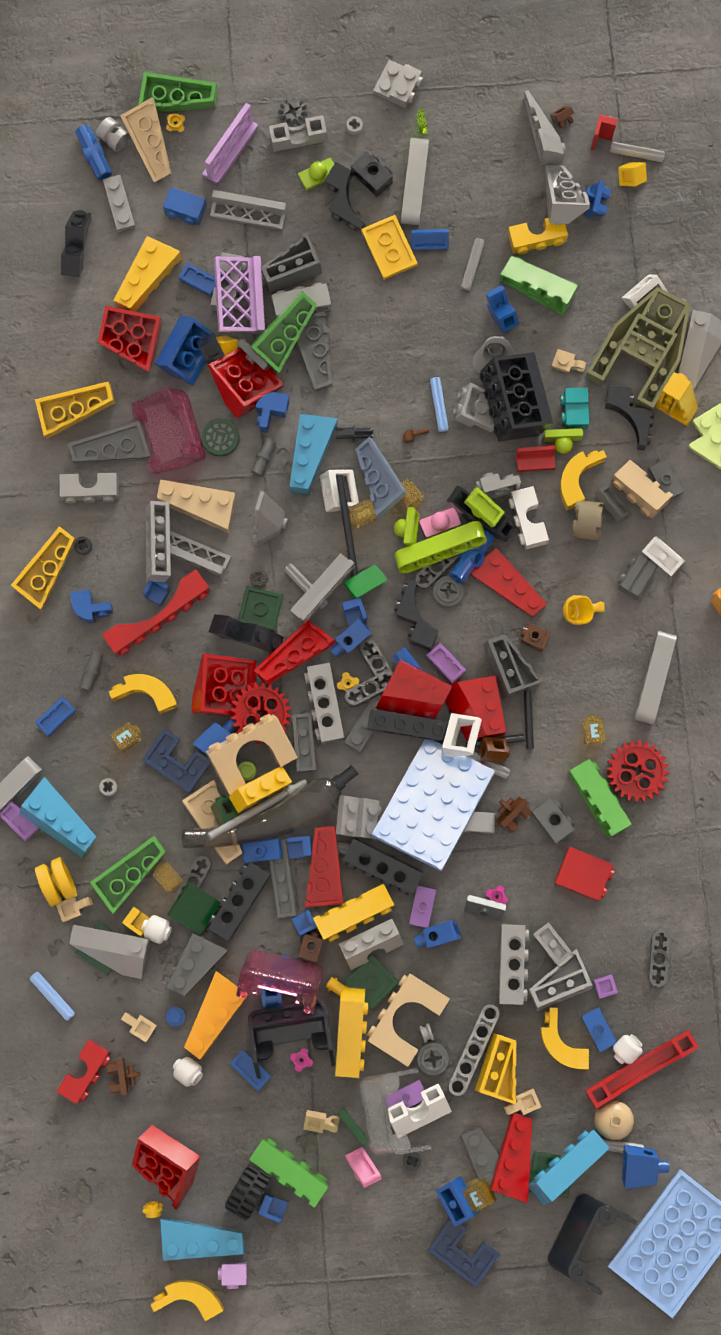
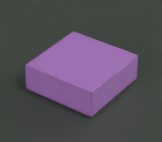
M612 974L593 980L599 999L618 993Z

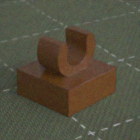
M563 106L550 114L553 122H558L559 127L564 129L565 119L568 120L569 124L574 122L570 116L574 114L571 106Z

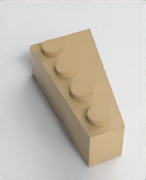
M160 480L157 494L158 501L169 502V508L230 534L236 503L234 492Z

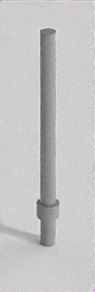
M303 779L294 785H288L283 788L282 792L207 833L208 838L212 840L287 797L291 798L296 795L297 791L308 786L307 781Z

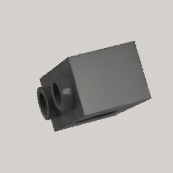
M549 799L533 811L531 815L555 845L575 830L573 828L575 824L569 816L565 817L561 812L563 808L557 800ZM550 816H557L559 818V825H552L549 822Z

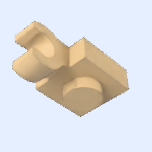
M557 349L551 368L567 374L570 373L571 369L583 373L586 362L574 360L575 354Z
M74 897L70 900L62 901L56 907L62 922H67L81 916L80 909L93 905L91 897H86L79 901H76Z
M126 1012L121 1020L132 1026L129 1032L144 1042H147L157 1026L142 1015L136 1019Z
M532 1088L516 1095V1104L512 1103L504 1107L508 1115L519 1110L522 1115L541 1108V1105Z
M307 1110L303 1129L323 1133V1129L337 1132L340 1117L330 1116L326 1118L325 1113Z

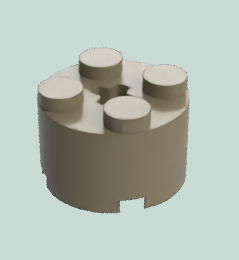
M591 501L576 502L575 513L578 520H574L573 523L574 537H577V539L600 541L604 503Z

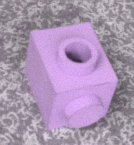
M223 1262L222 1268H218V1280H222V1285H226L227 1289H237L239 1285H246L247 1262Z

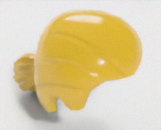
M580 595L569 597L563 606L565 619L573 625L587 624L591 622L595 612L605 611L604 602L600 601L592 604L587 596Z

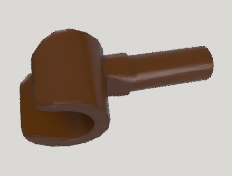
M428 428L418 431L406 430L403 434V442H413V436L428 433Z

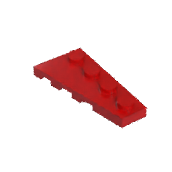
M497 548L485 557L480 567H474L469 574L486 587L497 592L501 597L510 601L530 617L535 616L547 605Z
M308 620L255 668L254 672L265 683L270 684L336 643L333 638Z
M336 825L315 828L305 907L344 903Z
M515 1112L511 1114L489 1189L523 1203H528L531 1118Z

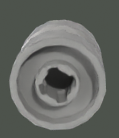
M111 117L104 119L96 130V136L103 142H108V146L115 152L121 151L131 137L128 130L122 126L119 127V123Z

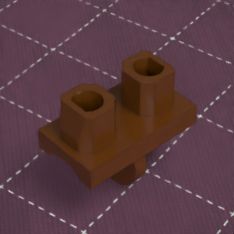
M518 797L515 801L510 798L507 802L501 799L499 803L502 807L498 810V813L501 815L495 822L499 826L514 832L519 826L514 818L519 814L523 819H526L532 813L527 806L529 803L521 797Z
M116 1059L115 1062L106 1065L108 1075L118 1073L119 1081L109 1083L110 1093L126 1095L129 1094L127 1078H129L130 1085H136L135 1077L140 1076V1072L134 1073L133 1065L127 1066V1074L125 1059Z

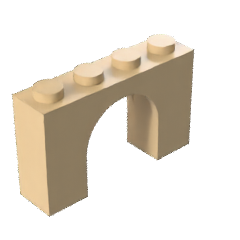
M267 714L260 718V722L255 725L252 723L245 726L242 732L230 734L224 742L220 744L219 742L214 743L208 747L209 750L205 751L229 795L246 784L236 764L237 753L245 743L253 740L265 742L280 767L298 758L275 715Z
M409 974L408 977L406 975L402 977L398 984L401 986L398 993H392L388 1000L391 1003L387 1010L383 1008L377 1018L380 1020L377 1027L372 1026L367 1034L370 1037L368 1040L370 1043L407 1067L418 1052V1049L395 1033L392 1022L395 1011L405 1003L416 1002L440 1016L450 998L412 974Z

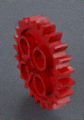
M254 682L252 688L248 684L245 686L246 691L242 688L239 690L241 696L238 694L234 695L237 701L230 702L234 708L230 709L229 712L234 713V716L230 717L229 720H235L232 727L239 728L236 734L242 732L243 728L247 726V717H251L255 725L259 722L260 718L267 714L275 715L284 732L287 731L284 725L290 724L286 718L292 716L287 713V710L291 709V707L285 706L289 700L282 699L285 693L278 694V687L272 690L271 683L265 687V683L261 682L258 687L257 682ZM260 696L263 697L262 703L260 702ZM249 698L254 699V708L248 705L247 701ZM267 700L273 701L274 708L272 710L267 707ZM260 710L264 715L260 717L257 711ZM255 740L256 745L260 744L261 741Z
M631 740L629 746L625 742L622 744L623 750L619 747L616 748L618 754L611 753V757L614 760L607 761L612 766L606 768V771L611 772L606 778L613 780L609 786H616L613 792L620 791V798L627 795V801L633 797L634 803H637L639 798L644 803L646 796L652 800V793L658 796L660 794L658 789L664 790L665 787L661 783L668 782L664 776L669 775L670 772L664 771V769L669 764H663L666 757L660 758L661 750L654 751L656 745L649 748L648 741L643 746L641 740H638L636 745ZM627 755H634L636 763H628ZM652 761L654 763V770H648L645 767V762ZM621 765H625L631 769H636L637 767H639L640 772L654 775V778H650L649 776L642 773L636 776L635 771L630 769H624L621 767ZM621 773H628L630 781H622ZM639 780H647L648 788L640 787Z

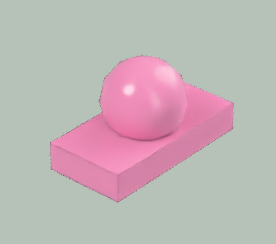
M454 508L437 512L432 516L419 520L426 539L461 526Z
M363 1147L345 1155V1159L353 1170L355 1178L361 1183L363 1188L381 1180L379 1171Z

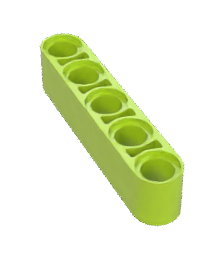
M474 521L396 551L394 556L399 572L407 574L479 547L486 543L487 539L481 522Z

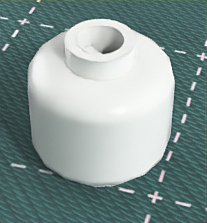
M153 915L149 920H144L141 930L144 931L145 939L161 944L169 939L172 927L167 919Z
M632 1034L630 1036L623 1035L613 1046L614 1057L621 1064L624 1062L632 1064L642 1054L643 1044Z
M185 1057L182 1060L178 1059L173 1065L174 1078L186 1087L195 1086L203 1076L201 1065L190 1057Z

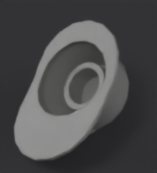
M492 336L486 339L473 357L474 369L480 373L493 357L512 355L513 349L511 344L503 336Z

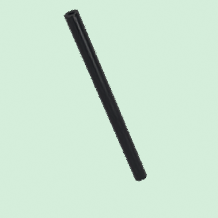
M343 475L336 476L348 559H351L355 564V568L351 571L352 578L358 574L344 478Z

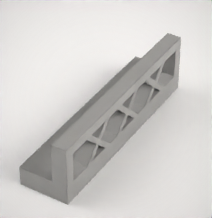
M213 190L210 218L283 230L287 211L286 203ZM217 205H223L227 209L223 214L215 213ZM239 208L243 209L246 214L241 217H235L233 211ZM255 212H261L263 218L257 221L253 220L251 215ZM273 215L281 216L280 224L271 223L268 218Z
M170 531V536H172L174 543L170 544L171 557L221 578L223 577L231 556ZM186 542L190 545L191 550L184 551L178 548L177 545ZM203 549L207 552L208 557L203 559L196 556L194 552ZM222 557L225 559L223 566L213 563L212 559Z
M340 553L290 611L305 624L355 568L354 562L351 559L348 560Z

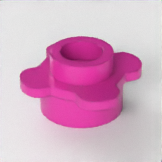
M497 886L496 889H488L486 891V896L489 897V900L502 904L508 902V898L504 894V887Z
M305 1048L296 1054L292 1053L290 1056V1060L294 1062L295 1070L298 1072L302 1071L305 1067H311L313 1064V1060L309 1058L308 1050Z

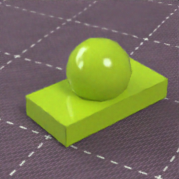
M331 157L322 162H314L310 168L298 173V177L306 191L325 182L324 180L334 165Z
M583 429L546 430L543 439L544 442H555V449L559 453L565 454L571 451L573 447L572 441L582 440Z
M478 487L474 488L464 502L471 508L474 516L482 518L490 527H495L505 513Z
M414 507L407 508L406 519H399L394 524L395 534L399 537H404V544L407 547L417 543L420 514Z

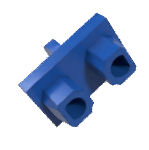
M599 180L598 184L586 187V191H582L588 195L590 207L586 210L585 216L589 218L593 215L602 217L607 211V206L601 204L600 200L606 201L610 197L611 190L604 186V181Z

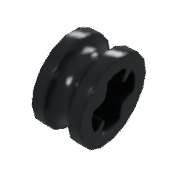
M82 536L75 540L74 547L79 554L87 555L92 550V543L90 539ZM86 541L87 549L83 548V550H80V542Z
M412 1151L405 1154L403 1158L404 1166L409 1170L419 1168L421 1165L419 1154ZM410 1155L413 1158L417 1157L418 1161H415L417 1165H408L406 1160L409 1161L407 1157Z

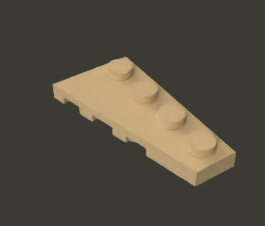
M150 98L120 116L154 183H157L172 173L154 98Z
M212 780L182 800V803L222 861L227 865L242 855V851L233 829L212 840L207 836V833L219 827L211 806L220 795L215 780ZM222 806V811L226 813L224 806Z

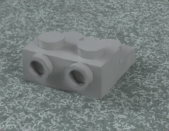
M389 60L373 89V94L406 108L408 103L413 102L416 95L414 92L417 87L420 88L423 82L422 71L407 64L402 66Z
M469 383L459 390L458 398H460V402L456 404L453 411L456 414L455 420L469 427L476 425L492 432L494 424L489 415L488 400L484 396L485 389Z
M487 473L476 482L475 488L478 487L492 500L519 490L521 481L519 475H507L502 478L503 480H500L498 473L494 475L493 473Z
M345 795L339 796L336 835L360 839H376L372 837V833L377 826L378 816H380L382 811L379 801Z

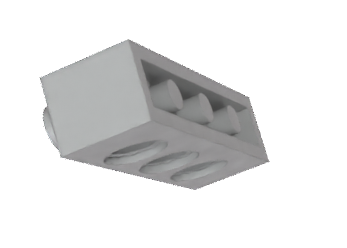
M150 501L145 508L146 581L166 582L171 576L169 502Z
M330 663L307 667L308 672L304 673L306 684L311 686L308 696L310 703L314 702L315 710L311 711L313 721L318 722L319 728L315 729L317 740H321L322 744L344 740V734ZM323 681L326 684L325 688L322 690L316 689V682ZM325 699L329 701V706L327 708H320L318 703ZM325 718L332 719L333 724L330 727L322 725V721Z
M501 925L498 1004L523 1005V1001H527V989H524V981L528 980V969H524V962L528 961V949H525V941H529V930H525V925ZM513 939L517 940L520 944L519 949L516 951L509 947V942ZM511 959H516L519 962V968L515 971L509 968V961ZM515 979L518 981L519 986L516 990H511L508 987L509 980Z

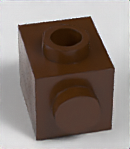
M310 932L309 935L304 934L298 957L317 963L324 942L323 939H320L321 935Z

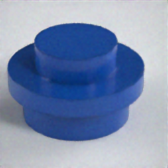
M172 1007L166 1013V1021L171 1026H180L185 1021V1012L180 1007Z

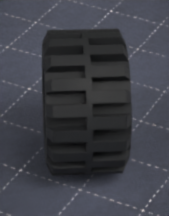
M249 1164L225 1203V1209L245 1221L249 1219L271 1182V1175Z

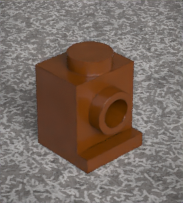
M530 623L529 627H524L520 635L523 637L521 643L543 652L551 632ZM532 633L538 634L539 637L537 639L532 638Z
M484 736L478 748L481 763H505L506 759L510 756V747L507 745L506 738Z

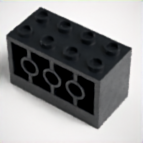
M535 352L493 357L480 371V380L485 389L484 396L488 400L489 415L493 420L494 434L497 436L498 442L539 436L553 424Z

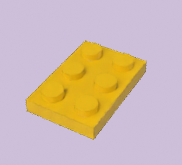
M395 215L361 229L383 280L417 266L418 263Z

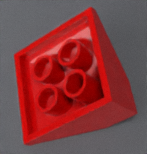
M241 347L208 365L225 405L237 419L252 411L262 396L276 392L284 386V383L271 368L266 371L256 362L254 364L245 357L247 353Z
M202 654L192 696L191 713L210 716H234V713L229 712L230 709L234 708L230 702L237 701L234 695L238 694L241 696L239 692L241 688L246 691L245 686L248 684L252 688L253 683L256 681L254 669L256 668L257 660ZM249 698L247 701L248 705L254 708V699Z

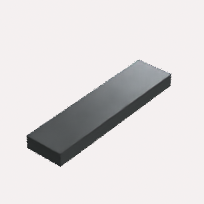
M281 839L282 859L269 860L277 919L297 916L286 839Z

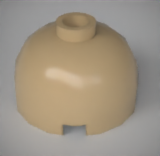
M610 1100L596 1109L594 1126L597 1132L604 1138L612 1141L621 1140L632 1131L634 1117L631 1109L625 1103Z

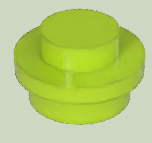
M244 761L238 765V770L244 781H249L255 777L256 767L253 763Z

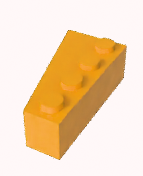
M216 971L184 1046L185 1049L198 1059L204 1057L249 996L218 971Z

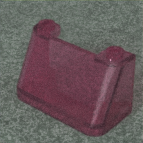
M167 386L131 403L133 417L144 423L153 456L149 457L147 465L151 473L160 474L200 462L206 458L193 409L185 391Z
M253 950L248 952L242 966L236 996L246 998L247 993L250 991L257 994L258 988L296 996L295 1003H303L304 1012L314 1014L324 971L316 963Z

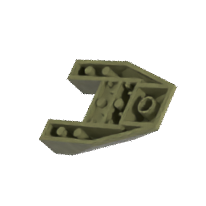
M656 287L614 324L589 367L585 379L602 387L622 352L654 369L634 405L638 408L651 409L653 411L664 387L681 360L690 304Z

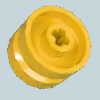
M62 857L51 860V870L45 864L35 867L39 886L51 907L61 903V893L67 900L77 896L73 879Z

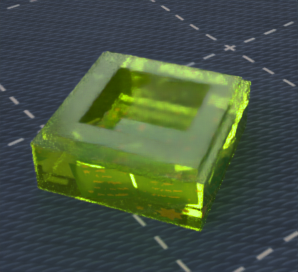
M424 108L418 109L416 118L419 133L425 134L427 133V121Z

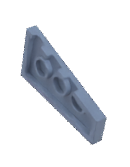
M368 437L355 450L361 469L366 477L365 482L371 493L370 498L376 509L374 510L375 514L381 518L408 493L374 440Z

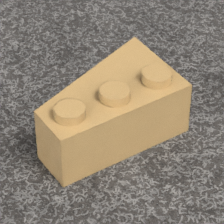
M631 460L616 472L612 478L614 486L620 491L623 490L627 494V499L633 504L636 503L640 507L641 513L645 517L649 516L651 519L669 503L673 496L670 492L664 493L658 488L660 484L657 481L653 483L647 477V473Z

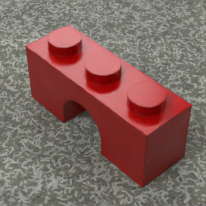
M88 1040L78 1056L87 1064V1073L82 1078H76L71 1074H67L56 1092L75 1104H79L80 1101L84 1102L90 1093L87 1091L91 1084L95 1085L100 1077L98 1072L101 1067L105 1068L109 1063L111 1052L93 1040Z

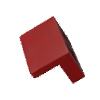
M599 115L591 146L592 150L595 149L597 138L612 141L617 118Z
M555 446L517 448V472L555 470Z

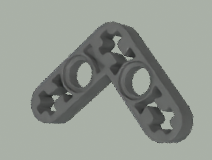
M371 639L361 642L359 652L374 677L346 692L345 703L351 708L358 707L383 694L388 683L381 684V689H379L378 684L384 681V677L390 679L393 675V671L377 644ZM365 645L368 647L372 646L371 653L373 657L370 660L368 658H370L371 654L368 650L364 651ZM375 660H379L382 662L383 667L375 669L372 663ZM373 685L376 691L373 694H368L365 691V687ZM361 689L362 695L357 697V702H354V700L350 701V695H359V690Z

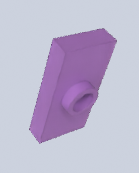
M441 642L426 655L452 684L466 672V669Z
M10 801L0 812V817L27 842L39 828L20 815V808L13 801Z
M417 886L409 922L410 925L424 928L429 927L436 894L435 889Z
M420 1080L385 1096L384 1099L388 1107L403 1101L404 1105L409 1108L423 1100L421 1092L424 1091Z

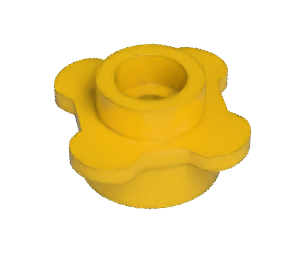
M169 114L167 116L168 125L166 129L169 132L173 130L183 132L185 117L179 114Z
M348 672L342 674L341 681L337 683V688L347 692L359 684V679L357 677L353 678Z
M151 1201L143 1206L144 1210L142 1211L147 1218H156L161 1216L163 1204Z

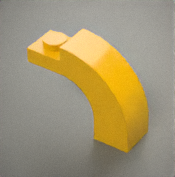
M597 450L587 455V458L582 451L575 455L566 465L560 481V496L566 511L576 507V502L585 501L579 486V476L585 470L605 462L607 456L604 450L600 452Z
M145 674L125 676V685L122 683L117 684L109 691L113 701L133 693H145L154 699L160 714L178 707L169 688L157 678Z
M548 1008V1012L544 1014V1022L548 1024V1028L540 1027L541 1039L547 1052L556 1061L567 1067L589 1069V1049H576L565 1045L561 1041L557 1030L558 1008Z
M178 1280L167 1284L164 1288L168 1294L165 1295L162 1292L153 1297L154 1302L151 1303V1307L155 1312L175 1300H188L198 1307L205 1321L224 1310L215 1292L208 1286L193 1280Z

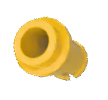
M331 977L325 987L328 988L329 992L331 990L341 997L342 988L347 986L337 981L338 978L334 979Z

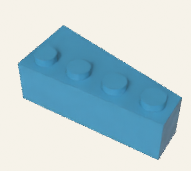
M300 414L289 486L290 492L309 495L333 434L338 426L337 418Z
M45 777L20 808V815L80 858L84 857L96 839L95 834Z
M594 1129L589 1132L586 1130L577 1137L579 1140L577 1143L568 1145L563 1150L564 1154L560 1158H554L548 1164L550 1167L545 1171H540L534 1177L535 1180L529 1184V1189L543 1205L553 1202L609 1149L608 1145Z
M165 1217L160 1219L163 1261L240 1255L245 1253L244 1231Z

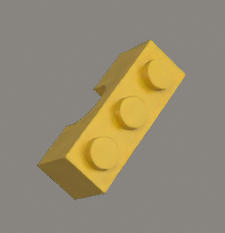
M545 218L543 224L545 231L539 235L531 233L527 223L510 226L508 228V238L512 253L522 255L533 249L543 250L547 246L563 245L567 242L568 238L566 225L549 223V218Z
M282 766L238 788L229 796V799L237 812L240 813L252 807L263 798H269L282 791L292 781Z

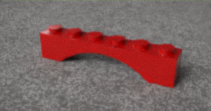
M195 569L180 580L173 599L160 613L139 623L116 624L102 634V636L116 656H123L131 650V646L144 642L146 636L151 632L155 634L161 630V625L174 621L178 617L177 614L191 609L194 602L197 600L202 601L208 597L210 588Z
M685 1030L637 1058L632 1064H627L584 1091L593 1107L597 1109L636 1083L685 1057L699 1047L690 1031Z

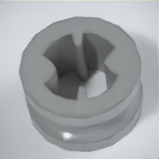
M356 116L350 117L346 123L347 132L352 135L359 134L363 126L362 120ZM352 122H356V125L358 126L356 127V129H353V127L349 125H352Z
M106 778L101 781L99 788L105 796H113L117 792L118 786L113 779ZM105 783H113V790L111 792H109L108 790L107 792L104 791V789L106 788L104 786Z
M429 1023L425 1027L419 1026L425 1043L429 1039L434 1040Z

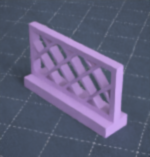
M245 103L205 161L206 169L202 175L216 185L220 184L259 128L258 124L253 122L251 105Z
M215 256L218 332H252V334H260L265 330L261 257ZM220 262H226L231 267L226 274L220 269ZM239 262L246 263L247 271L244 274L236 267ZM232 269L240 276L235 283L227 276ZM224 278L232 285L227 292L221 287V281ZM241 279L248 284V289L245 292L237 286ZM233 288L242 295L237 301L228 294ZM225 297L233 304L228 310L222 305V300ZM243 297L249 302V308L246 311L238 304ZM234 306L242 313L238 319L230 313ZM226 315L234 322L231 327H223V318ZM243 316L250 321V327H244L239 322Z

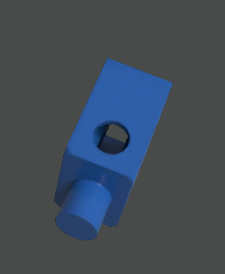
M359 617L336 637L337 643L330 650L336 657L344 651L349 653L367 638L372 631ZM347 636L353 639L349 644L344 640Z
M228 719L223 727L216 722L213 723L194 741V747L207 755L205 751L209 750V746L217 742L219 744L224 742L226 737L234 732L237 727H232L235 722Z
M450 920L422 929L423 934L414 936L417 948L425 945L428 948H433L462 939L456 920ZM433 933L438 934V938L436 940L433 939Z
M624 1145L622 1182L625 1189L656 1185L658 1173H669V1161H659L656 1150Z

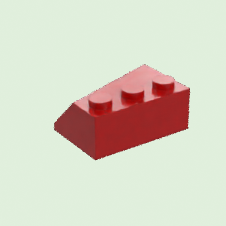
M105 306L98 343L149 372L155 359L163 321L158 316Z
M400 659L375 709L435 719L452 685Z
M496 675L450 684L452 688L445 702L451 713L482 719L477 740L483 739L484 736L497 737L506 734ZM472 725L460 727L466 741H469Z
M151 1125L138 1138L132 1166L148 1182H154L160 1189L158 1192L163 1197L167 1195L173 1201L171 1205L177 1210L194 1182L200 1156L182 1145L179 1141L165 1134L162 1130Z

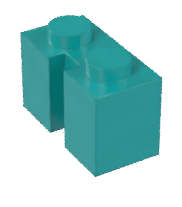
M565 388L564 394H561V406H564V412L561 413V423L565 424V429H588V388Z

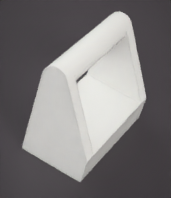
M649 274L626 293L622 299L632 309L637 305L636 302L654 287H659L665 291L667 289L657 275Z
M328 470L320 475L326 512L341 510L336 476L338 475L347 476L351 502H347L348 509L359 507L353 470Z
M657 536L642 551L670 576L685 562L684 559Z
M451 713L442 746L444 755L448 757L473 755L482 719ZM472 725L467 748L456 746L460 727Z

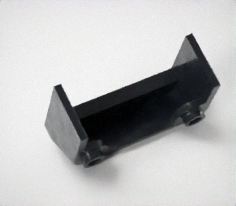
M312 1000L259 1009L249 1014L248 1026L252 1059L257 1079H261L259 1061L267 1060L273 1055V1045L312 1038V1044L316 1049L329 1050L331 1065L336 1066L328 1014L323 1001Z
M580 1194L575 1198L549 1251L548 1263L552 1268L571 1280L602 1295L603 1291L599 1287L586 1281L589 1273L588 1267L584 1262L578 1260V1257L595 1223L602 1226H610L614 1223L617 1215L635 1225L637 1221L589 1194Z

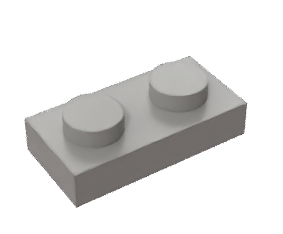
M549 922L533 934L557 966L572 954L571 950Z

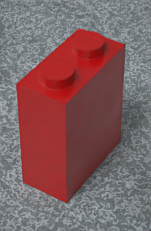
M568 847L554 884L598 902L600 898L604 899L608 889L605 887L607 880L611 881L615 870L612 869V863Z

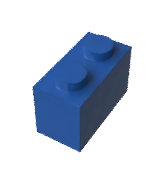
M170 187L163 205L166 216L171 219H182L189 225H199L207 207L205 198Z
M461 1176L435 1190L454 1227L480 1213Z

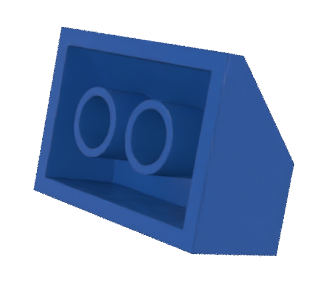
M180 316L155 365L167 374L190 385H194L206 362L199 348L198 341L213 332L193 317Z

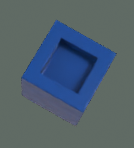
M149 581L142 593L145 598L161 606L169 594L170 588L163 582Z
M360 597L342 603L349 626L359 617L364 623L367 622V616Z
M310 836L286 838L290 859L312 857Z
M309 910L292 918L300 937L318 928Z
M266 1193L258 1214L281 1223L288 1202Z

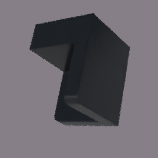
M215 333L198 341L199 348L208 364L225 356Z

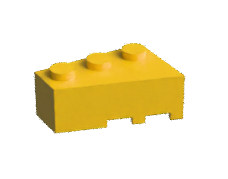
M674 372L664 387L655 408L688 426L698 410V405L691 381L685 375Z
M495 1033L492 1034L475 1091L516 1104V1040Z

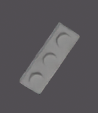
M121 175L103 179L117 231L121 232L136 228Z

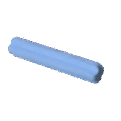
M434 377L430 379L438 431L445 432L448 431V422L441 380L439 377Z
M35 972L30 977V981L65 1020L68 1021L75 1015L70 1006L39 972Z

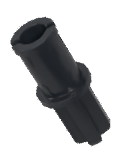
M355 426L348 428L336 427V439H353L355 441V439L373 438V428H355Z

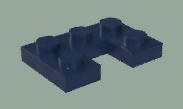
M164 729L142 761L188 793H191L211 762L198 751L193 753L185 766L172 758L170 755L181 740Z
M449 1219L427 1250L477 1288L500 1253L483 1241L471 1258L456 1246L468 1229L462 1224L454 1227L451 1219Z

